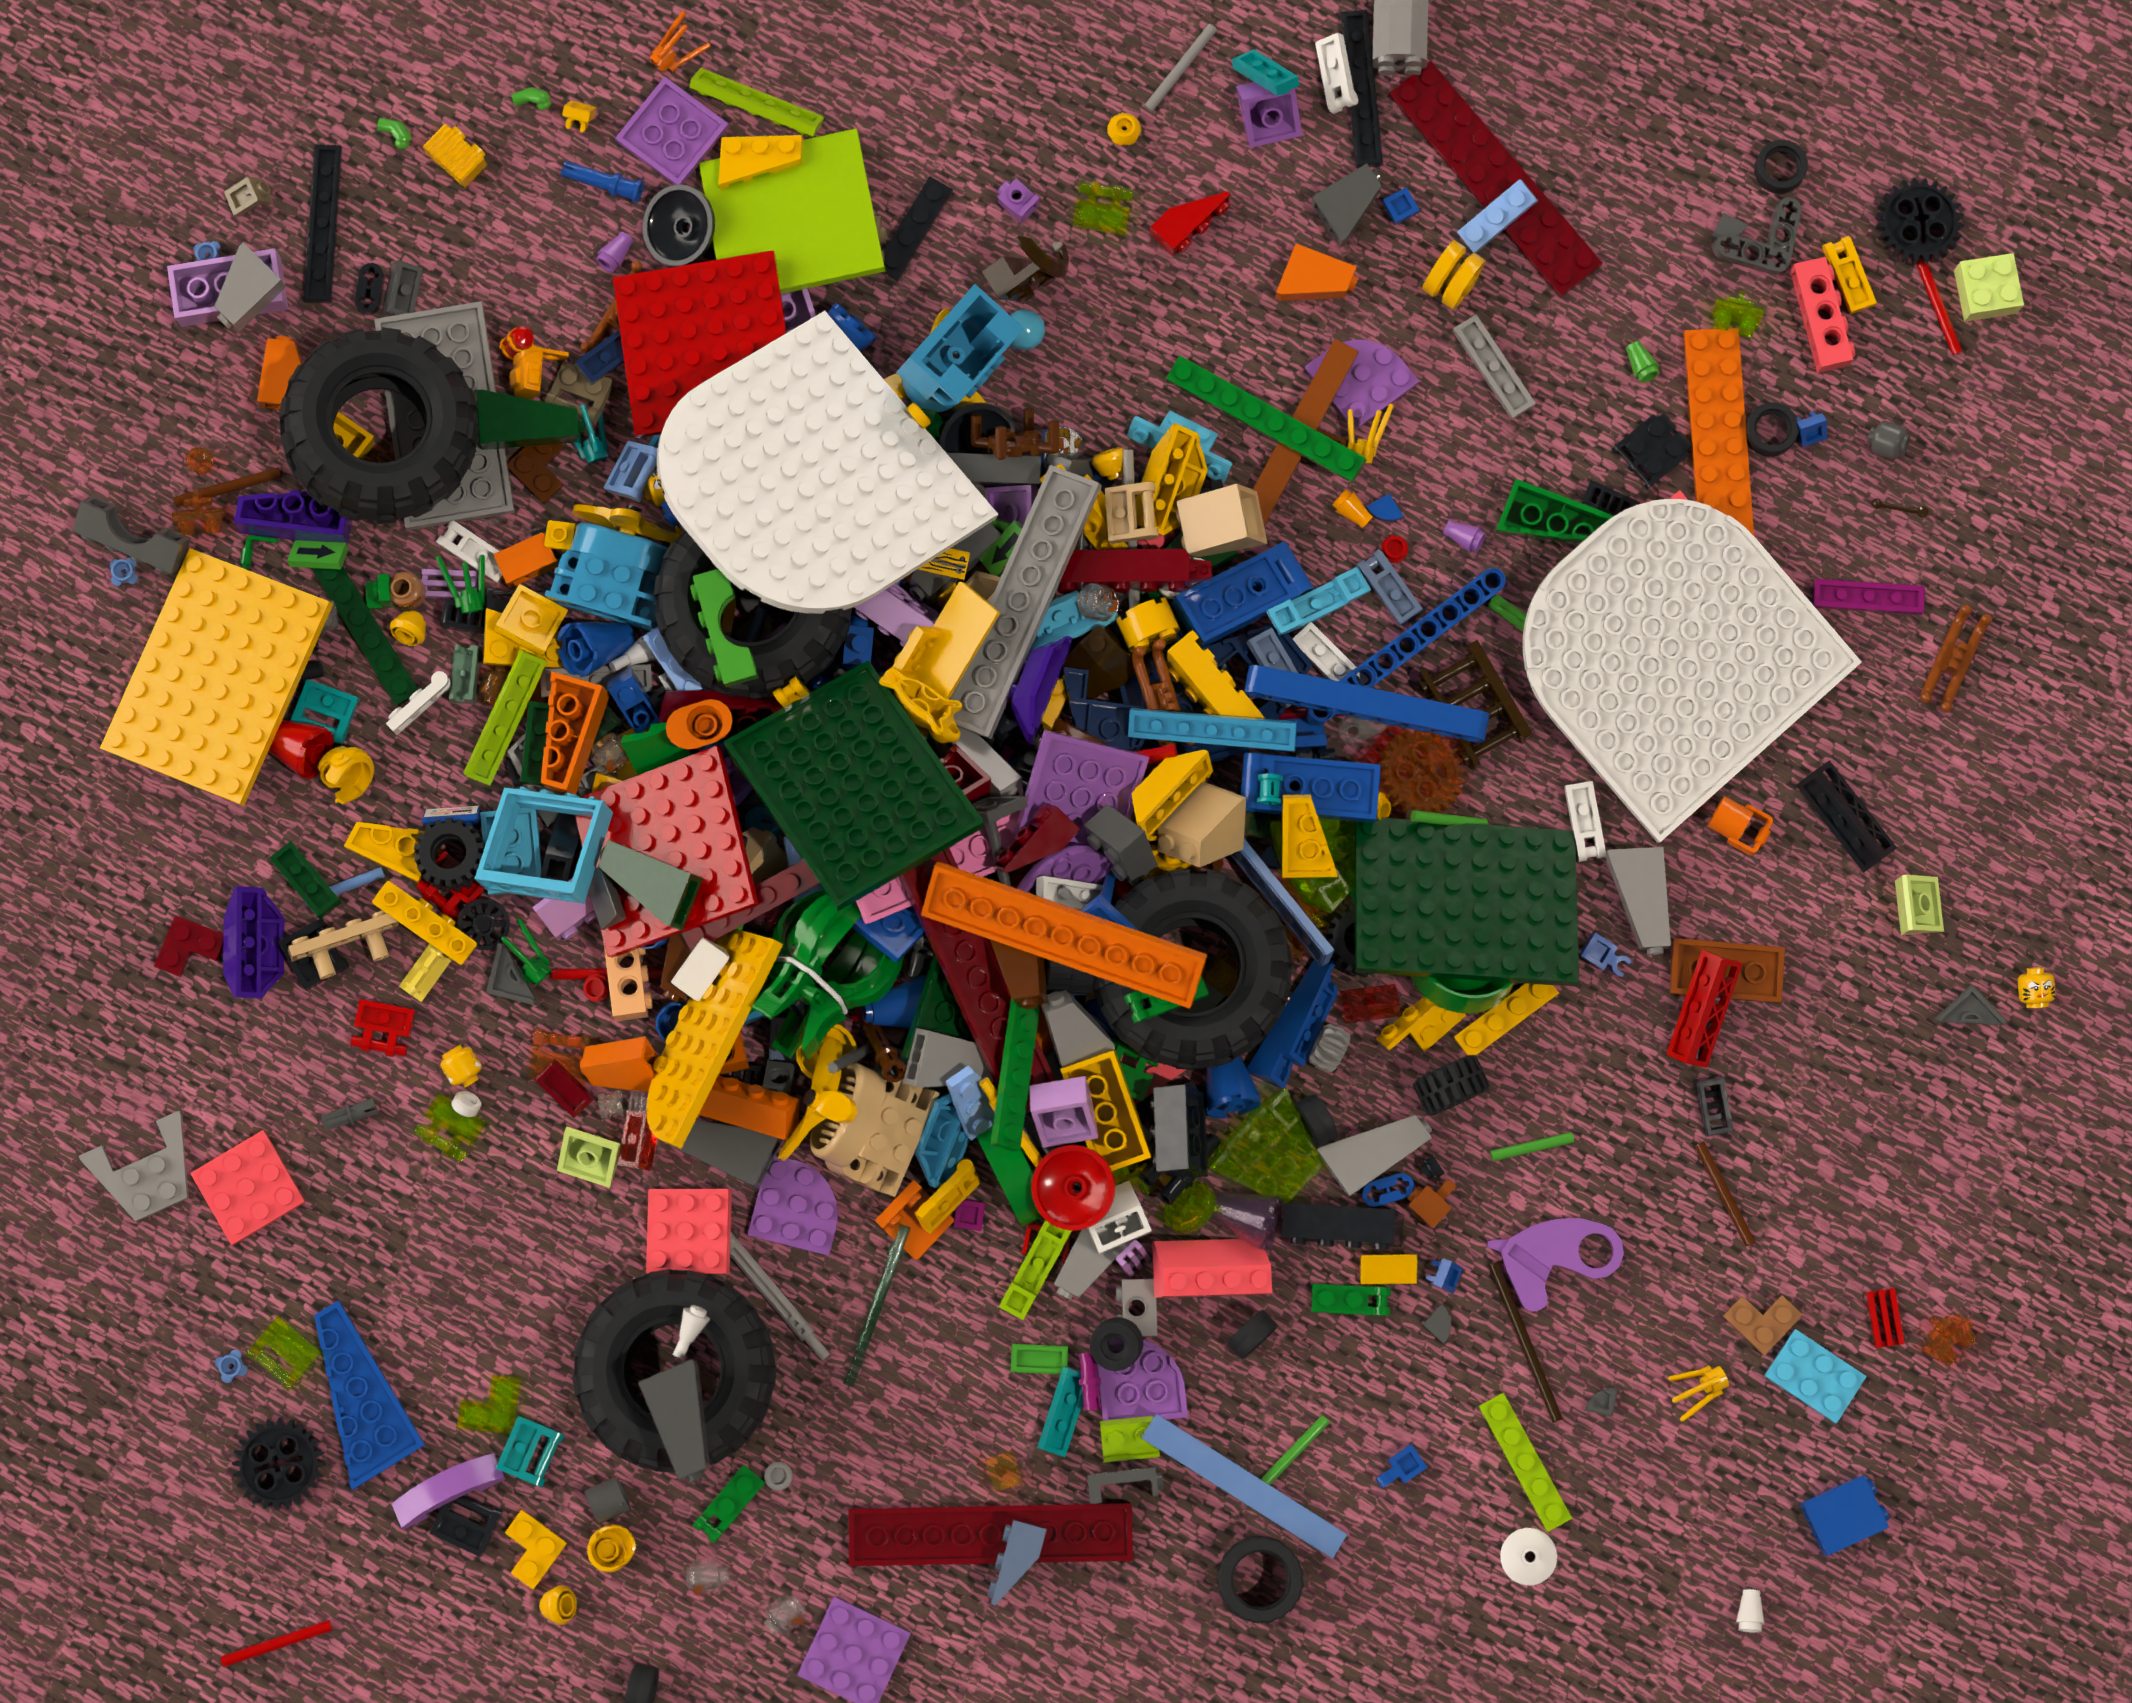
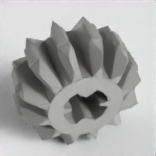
M1325 1025L1310 1052L1309 1063L1322 1071H1334L1347 1051L1350 1043V1033L1338 1025Z

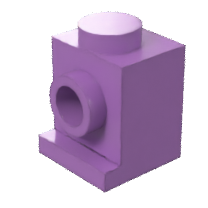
M1017 178L1012 183L1007 180L998 190L1000 194L998 196V203L1021 224L1040 206V198L1036 194L1034 195ZM1019 193L1022 197L1019 200H1014L1012 195Z

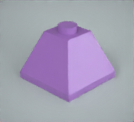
M1255 82L1236 86L1239 108L1250 148L1302 136L1295 88L1287 94L1276 96Z

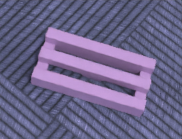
M422 569V582L426 589L425 598L454 599L451 591H427L428 586L448 587L444 580H428V576L444 577L441 570ZM448 570L450 577L464 578L463 570ZM469 571L472 589L477 588L478 572ZM453 581L455 587L466 588L465 581Z
M1136 1239L1116 1257V1261L1130 1278L1135 1275L1132 1271L1134 1267L1138 1270L1143 1267L1140 1263L1142 1259L1146 1262L1151 1259L1144 1247ZM1134 1248L1138 1252L1137 1256L1132 1252ZM1126 1256L1131 1260L1129 1264L1124 1260Z

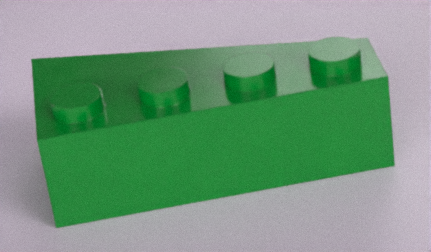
M1515 479L1495 533L1580 544L1614 515Z

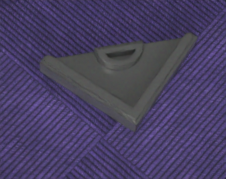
M498 943L486 993L537 1005L538 1000L506 945Z
M1973 984L1934 1018L1936 1022L2005 1025L2008 1022Z

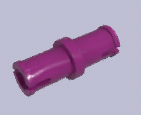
M1091 1353L1078 1354L1081 1379L1078 1381L1079 1386H1082L1083 1411L1102 1409L1099 1393L1101 1378H1098L1097 1362Z

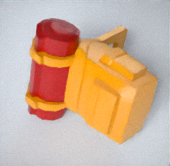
M525 326L509 331L507 337L500 341L499 349H502V354L506 359L513 361L514 369L510 371L509 380L514 396L533 399L540 392L542 360L563 362L569 357V352L534 346L533 333Z

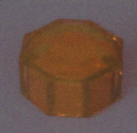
M203 447L191 449L186 456L187 467L197 475L208 474L214 466L213 455Z

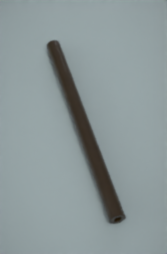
M1498 1261L1489 1264V1270L1553 1423L1562 1420L1563 1417Z

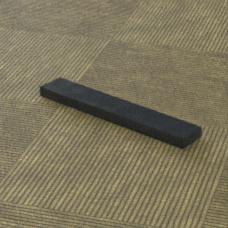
M1368 10L1341 12L1342 35L1344 37L1353 89L1358 97V104L1350 107L1356 168H1360L1366 163L1369 167L1383 166Z
M314 144L303 300L305 303L332 304L343 148L341 145Z

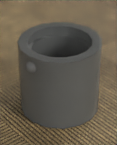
M617 1476L585 1490L590 1508L599 1524L631 1510L629 1500Z

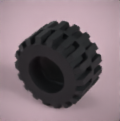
M446 818V822L438 819L434 821L436 825L433 827L428 824L424 828L426 832L424 835L422 833L419 834L417 837L419 843L414 846L416 852L414 860L418 870L428 883L436 889L442 888L444 892L450 893V889H454L455 892H461V888L464 886L469 889L472 887L471 882L475 880L485 848V843L479 833L476 832L472 825L465 824L464 820L461 819L454 821L453 818ZM449 842L464 844L466 856L459 866L444 869L436 864V854L441 846Z
M1352 905L1346 910L1343 909L1334 917L1327 930L1325 939L1334 949L1331 960L1339 967V971L1342 973L1347 972L1350 974L1349 976L1353 977L1356 975L1367 977L1372 973L1355 972V955L1347 949L1344 942L1346 932L1355 926V905Z
M1468 1055L1418 1078L1413 1083V1087L1426 1115H1436L1487 1091L1490 1084L1477 1056Z

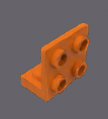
M913 1180L879 1215L875 1222L915 1260H918L952 1225L954 1219L949 1215L931 1234L922 1229L915 1212L930 1196Z

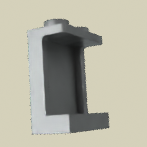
M1155 1467L1087 1475L1090 1504L1102 1503L1100 1485L1149 1480L1152 1497L1159 1496L1158 1490H1164L1162 1472L1156 1473Z

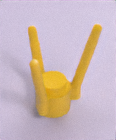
M1392 403L1388 405L1379 428L1378 425L1382 412L1381 410L1376 411L1368 440L1358 438L1357 443L1354 441L1353 410H1348L1347 448L1365 457L1367 460L1365 463L1372 464L1373 456L1376 455L1378 444L1394 407Z
M1706 1366L1700 1370L1668 1377V1380L1672 1382L1703 1375L1700 1378V1385L1672 1399L1673 1403L1684 1400L1702 1390L1706 1393L1711 1392L1682 1415L1680 1421L1684 1422L1712 1399L1722 1395V1389L1729 1387L1728 1379L1720 1366L1713 1369L1710 1366Z

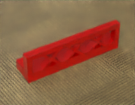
M1701 950L1666 1055L1686 1064L1708 1067L1743 965L1742 962ZM1727 965H1730L1731 968H1730L1729 974H1728V976L1724 979V973H1725L1726 967H1727ZM1720 993L1719 1003L1715 1005L1716 996ZM1712 1020L1710 1029L1706 1031L1708 1021ZM1703 1046L1700 1059H1695L1698 1049Z

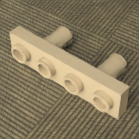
M379 911L372 915V919L363 922L361 918L347 922L345 928L335 930V927L320 931V936L309 939L308 936L292 941L293 945L288 947V953L292 962L308 956L312 957L320 979H326L336 974L328 952L332 948L359 939H366L374 962L389 957L382 933L397 927L399 922L384 911Z

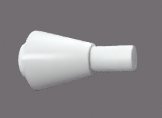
M641 636L622 656L609 662V666L613 672H616L627 665L654 661L656 657Z
M691 1305L690 1308L683 1309L680 1339L673 1353L674 1356L684 1359L690 1343L695 1340L710 1321V1318L706 1316L707 1311L703 1308Z

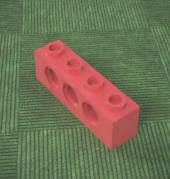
M1826 257L1794 264L1790 273L1817 373L1849 366L1853 361V357H1855V348L1853 342L1848 341L1847 338L1848 322L1846 317L1842 316L1840 312L1841 296L1839 291L1835 290L1833 286L1834 270L1832 265H1828ZM1811 285H1819L1823 289V293H1814ZM1818 311H1827L1830 315V319L1825 320L1820 318L1818 315ZM1825 336H1833L1837 341V345H1829L1825 341Z

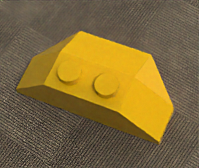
M1177 423L1171 425L1152 450L1141 483H1155V493H1153L1155 527L1158 528V535L1160 536L1181 526L1176 517V510H1178L1177 501L1199 495L1208 471L1204 453L1199 443V434ZM1137 494L1135 499L1138 526L1144 528L1142 494Z
M1199 750L1177 755L1176 757L1165 758L1131 793L1137 826L1145 831L1148 841L1158 840V827L1200 783L1205 782L1206 778L1210 777L1213 768L1208 751Z

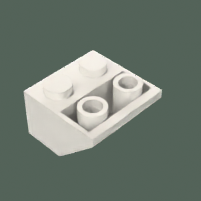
M1129 1181L1116 1186L1115 1198L1109 1212L1100 1222L1088 1228L1099 1255L1152 1232Z

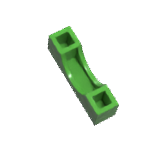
M719 569L693 576L695 584L690 585L694 601L700 600L702 611L698 612L702 628H708L710 638L705 640L710 655L715 654L718 665L713 666L717 681H723L727 688L759 678L751 650L748 647L732 644L724 637L721 630L722 613L725 607L736 598L731 581Z

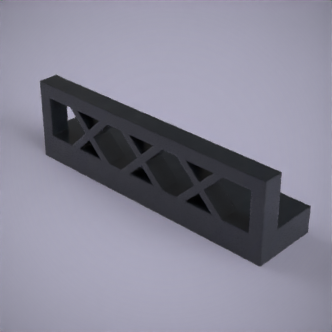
M1830 760L1796 785L1863 873L1897 849L1893 841ZM1824 771H1826V773L1832 779V782L1829 781L1828 778L1825 776V774L1823 773ZM1842 795L1846 797V799L1849 801V804L1845 802V800L1842 798ZM1859 817L1864 820L1866 826L1862 824V822L1859 820ZM1876 839L1881 842L1886 849L1885 851L1879 846Z

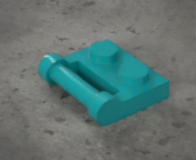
M307 679L291 721L324 726L328 728V731L332 732L334 742L342 745L360 699ZM306 709L340 721L338 727L334 728L304 717Z
M518 1415L496 1465V1469L543 1488L546 1481L544 1479L558 1443H562L565 1434ZM541 1435L548 1437L547 1443L534 1473H529L526 1469Z

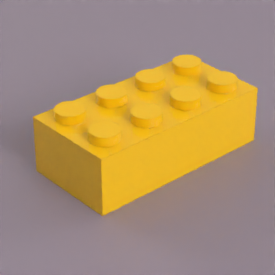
M1115 1049L1060 1069L1064 1080L1086 1077L1093 1102L1098 1138L1085 1141L1088 1148L1099 1153L1107 1161L1112 1171L1152 1157Z

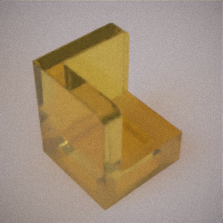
M1012 1451L985 1459L996 1492L1023 1483Z

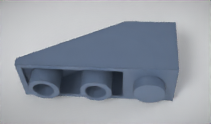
M1013 1520L1012 1526L1006 1524L1002 1541L1007 1542L1005 1554L999 1552L995 1569L1000 1570L997 1581H991L987 1596L993 1598L991 1605H996L1039 1558L1046 1533L1045 1528Z

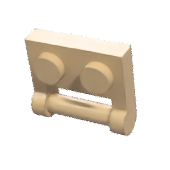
M1154 482L1105 488L1108 541L1111 544L1142 539L1152 540L1159 537L1154 517ZM1142 494L1144 528L1137 529L1135 495Z

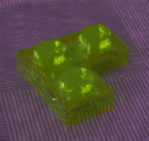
M492 1375L489 1403L461 1400L457 1428L510 1434L516 1422L521 1378Z

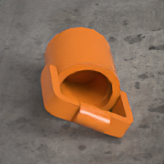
M1724 796L1708 822L1707 827L1728 838L1727 843L1752 856L1758 851L1759 847L1765 845L1771 833L1769 829L1773 823V818L1752 805L1747 804L1743 806ZM1752 816H1755L1766 823L1764 827L1760 828L1754 840L1755 844L1751 848L1740 842L1739 839Z

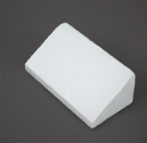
M702 937L671 983L694 1000L699 1001L729 960L728 953L724 948Z

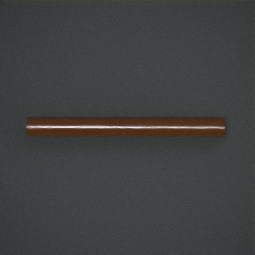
M277 467L173 497L175 506L180 507L282 478L280 468Z
M1703 1141L1695 1145L1694 1147L1745 1247L1756 1242L1705 1142Z

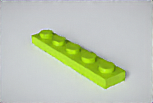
M700 68L691 78L689 88L697 90L701 95L715 97L727 105L737 106L747 110L752 115L770 119L777 125L793 128L802 135L814 137L822 126L824 116L706 69Z
M519 650L463 772L466 777L489 786L491 785L548 662L547 660L525 650Z
M1501 1393L1479 1405L1481 1413L1546 1532L1571 1520L1572 1517L1505 1394Z

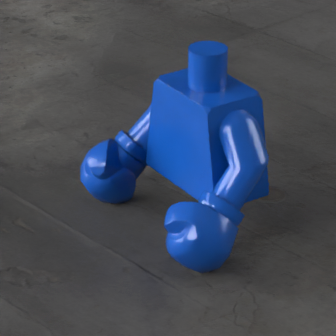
M853 611L851 612V625L846 640L841 644L839 669L844 671H850L866 661L871 663L874 628L868 627V620L861 618ZM820 672L810 680V687L814 691L836 678L833 677V674Z

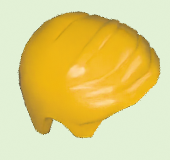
M608 1524L596 1530L591 1536L587 1548L591 1564L603 1572H615L624 1567L630 1561L636 1549V1542L632 1533L627 1528L617 1524Z

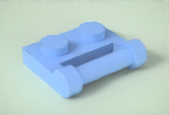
M627 441L604 489L612 494L641 502L644 496L642 492L657 465V448Z

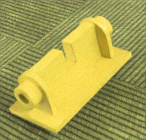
M429 944L399 987L422 1002L452 959Z

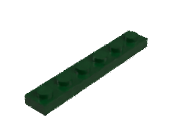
M343 565L341 569L312 568L395 706L398 707L408 701L418 688Z

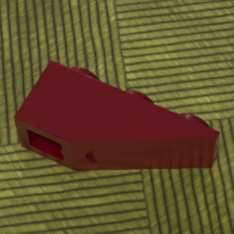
M1047 803L1037 809L1033 815L1034 819L1027 827H1023L1017 832L1015 841L1009 848H1005L999 853L993 867L1006 874L1063 850L1080 828L1058 807Z

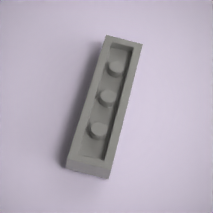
M1477 315L1472 316L1453 328V333L1511 420L1535 406V401Z
M651 664L630 665L646 692L652 693ZM627 665L616 672H613L610 666H603L586 677H580L578 674L572 675L566 668L544 669L540 677L541 697L549 698V694H551V671L601 685L609 692L607 679L630 666Z

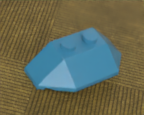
M950 1092L940 1096L935 1101L915 1150V1155L928 1184L935 1188H939L957 1171V1164L962 1160L970 1141L964 1133Z

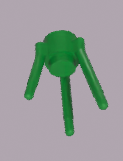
M480 555L478 592L477 588L472 589L467 562L462 563L466 590L460 591L461 597L442 558L437 556V563L453 595L456 608H461L462 614L484 610L483 603H486L484 594L485 556Z
M518 918L516 920L517 924L539 959L535 956L529 959L507 937L503 936L501 940L525 963L523 969L526 972L521 969L520 971L527 983L533 982L537 986L551 973L552 969L548 966L551 962L544 956L523 921Z

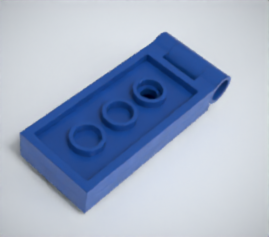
M1285 541L1212 577L1210 581H1204L1176 595L1171 604L1188 633L1193 630L1199 638L1196 640V643L1200 648H1203L1267 616L1266 611L1289 599L1292 601L1312 591L1314 587ZM1252 587L1257 588L1259 592L1254 591Z
M1245 753L1241 796L1246 797V811L1282 815V804L1277 806L1257 804V798L1260 797L1258 775L1278 774L1283 776L1279 791V798L1281 800L1282 795H1311L1318 818L1375 823L1377 820L1381 765ZM1296 783L1299 786V790L1292 791L1289 785Z

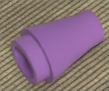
M620 232L616 238L598 251L597 263L611 273L615 269H620L630 246L634 242L633 239L625 232Z
M1452 520L1448 521L1443 535L1451 538L1468 552L1474 551L1476 553L1480 550L1486 537V533L1481 531V527Z

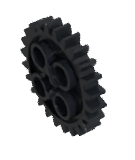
M1913 178L1910 186L1903 180L1900 183V189L1894 185L1890 190L1891 194L1886 193L1883 200L1885 202H1880L1877 207L1882 212H1878L1875 219L1882 222L1876 225L1875 230L1883 231L1878 240L1886 239L1888 242L1884 249L1892 247L1894 249L1892 257L1899 253L1902 254L1901 262L1903 263L1908 257L1911 258L1912 265H1915L1919 258H1922L1924 265H1927L1929 257L1936 263L1940 259L1939 254L1944 258L1947 257L1949 254L1948 249L1954 250L1957 245L1955 241H1959L1962 237L1957 231H1961L1965 224L1957 221L1964 217V213L1956 212L1961 203L1953 204L1952 200L1955 197V193L1947 196L1945 194L1947 186H1944L1941 190L1937 189L1938 181L1936 180L1931 186L1928 185L1927 178H1924L1921 184H1918L1916 178ZM1914 199H1917L1918 202H1919V207H1918V209H1917V204H1916V202L1914 201ZM1925 203H1933L1937 211H1929ZM1898 206H1906L1910 214H1902ZM1918 214H1919V220H1920V221H1925V223L1923 224L1922 227H1921L1920 221H1915V219H1916V217L1918 216ZM1929 229H1937L1941 237L1932 236ZM1902 232H1910L1914 236V240H1906ZM1921 233L1925 244H1922L1920 241Z
M278 1418L276 1425H274L272 1419H266V1428L260 1423H256L257 1432L254 1433L251 1430H247L246 1433L249 1440L239 1439L238 1441L244 1447L243 1450H234V1453L240 1456V1460L232 1462V1465L240 1467V1471L235 1472L233 1477H242V1481L238 1483L237 1487L248 1488L243 1495L244 1497L255 1495L253 1504H258L263 1500L264 1509H268L272 1502L275 1510H280L282 1502L286 1509H292V1500L298 1505L303 1504L301 1495L311 1498L312 1494L309 1488L320 1487L314 1481L315 1478L324 1477L322 1473L318 1472V1467L326 1466V1463L318 1461V1457L324 1455L325 1451H316V1447L321 1441L310 1440L315 1433L314 1431L303 1433L305 1424L301 1423L295 1428L294 1419H290L286 1426L283 1418ZM291 1438L296 1443V1449L289 1455L284 1451L283 1445L287 1439ZM262 1445L268 1450V1457L263 1462L259 1461L256 1457V1451ZM303 1456L302 1461L282 1465L281 1471L279 1468H270L261 1472H255V1468L258 1466L277 1462V1457L279 1460H287ZM295 1466L302 1470V1478L298 1482H293L290 1478V1471ZM268 1473L275 1479L274 1486L269 1490L263 1487L262 1484L263 1477Z

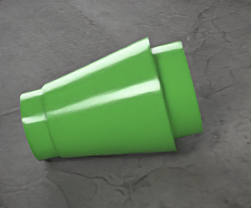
M1635 341L1626 347L1635 379H1639L1641 383H1647L1660 374L1659 364L1640 341Z

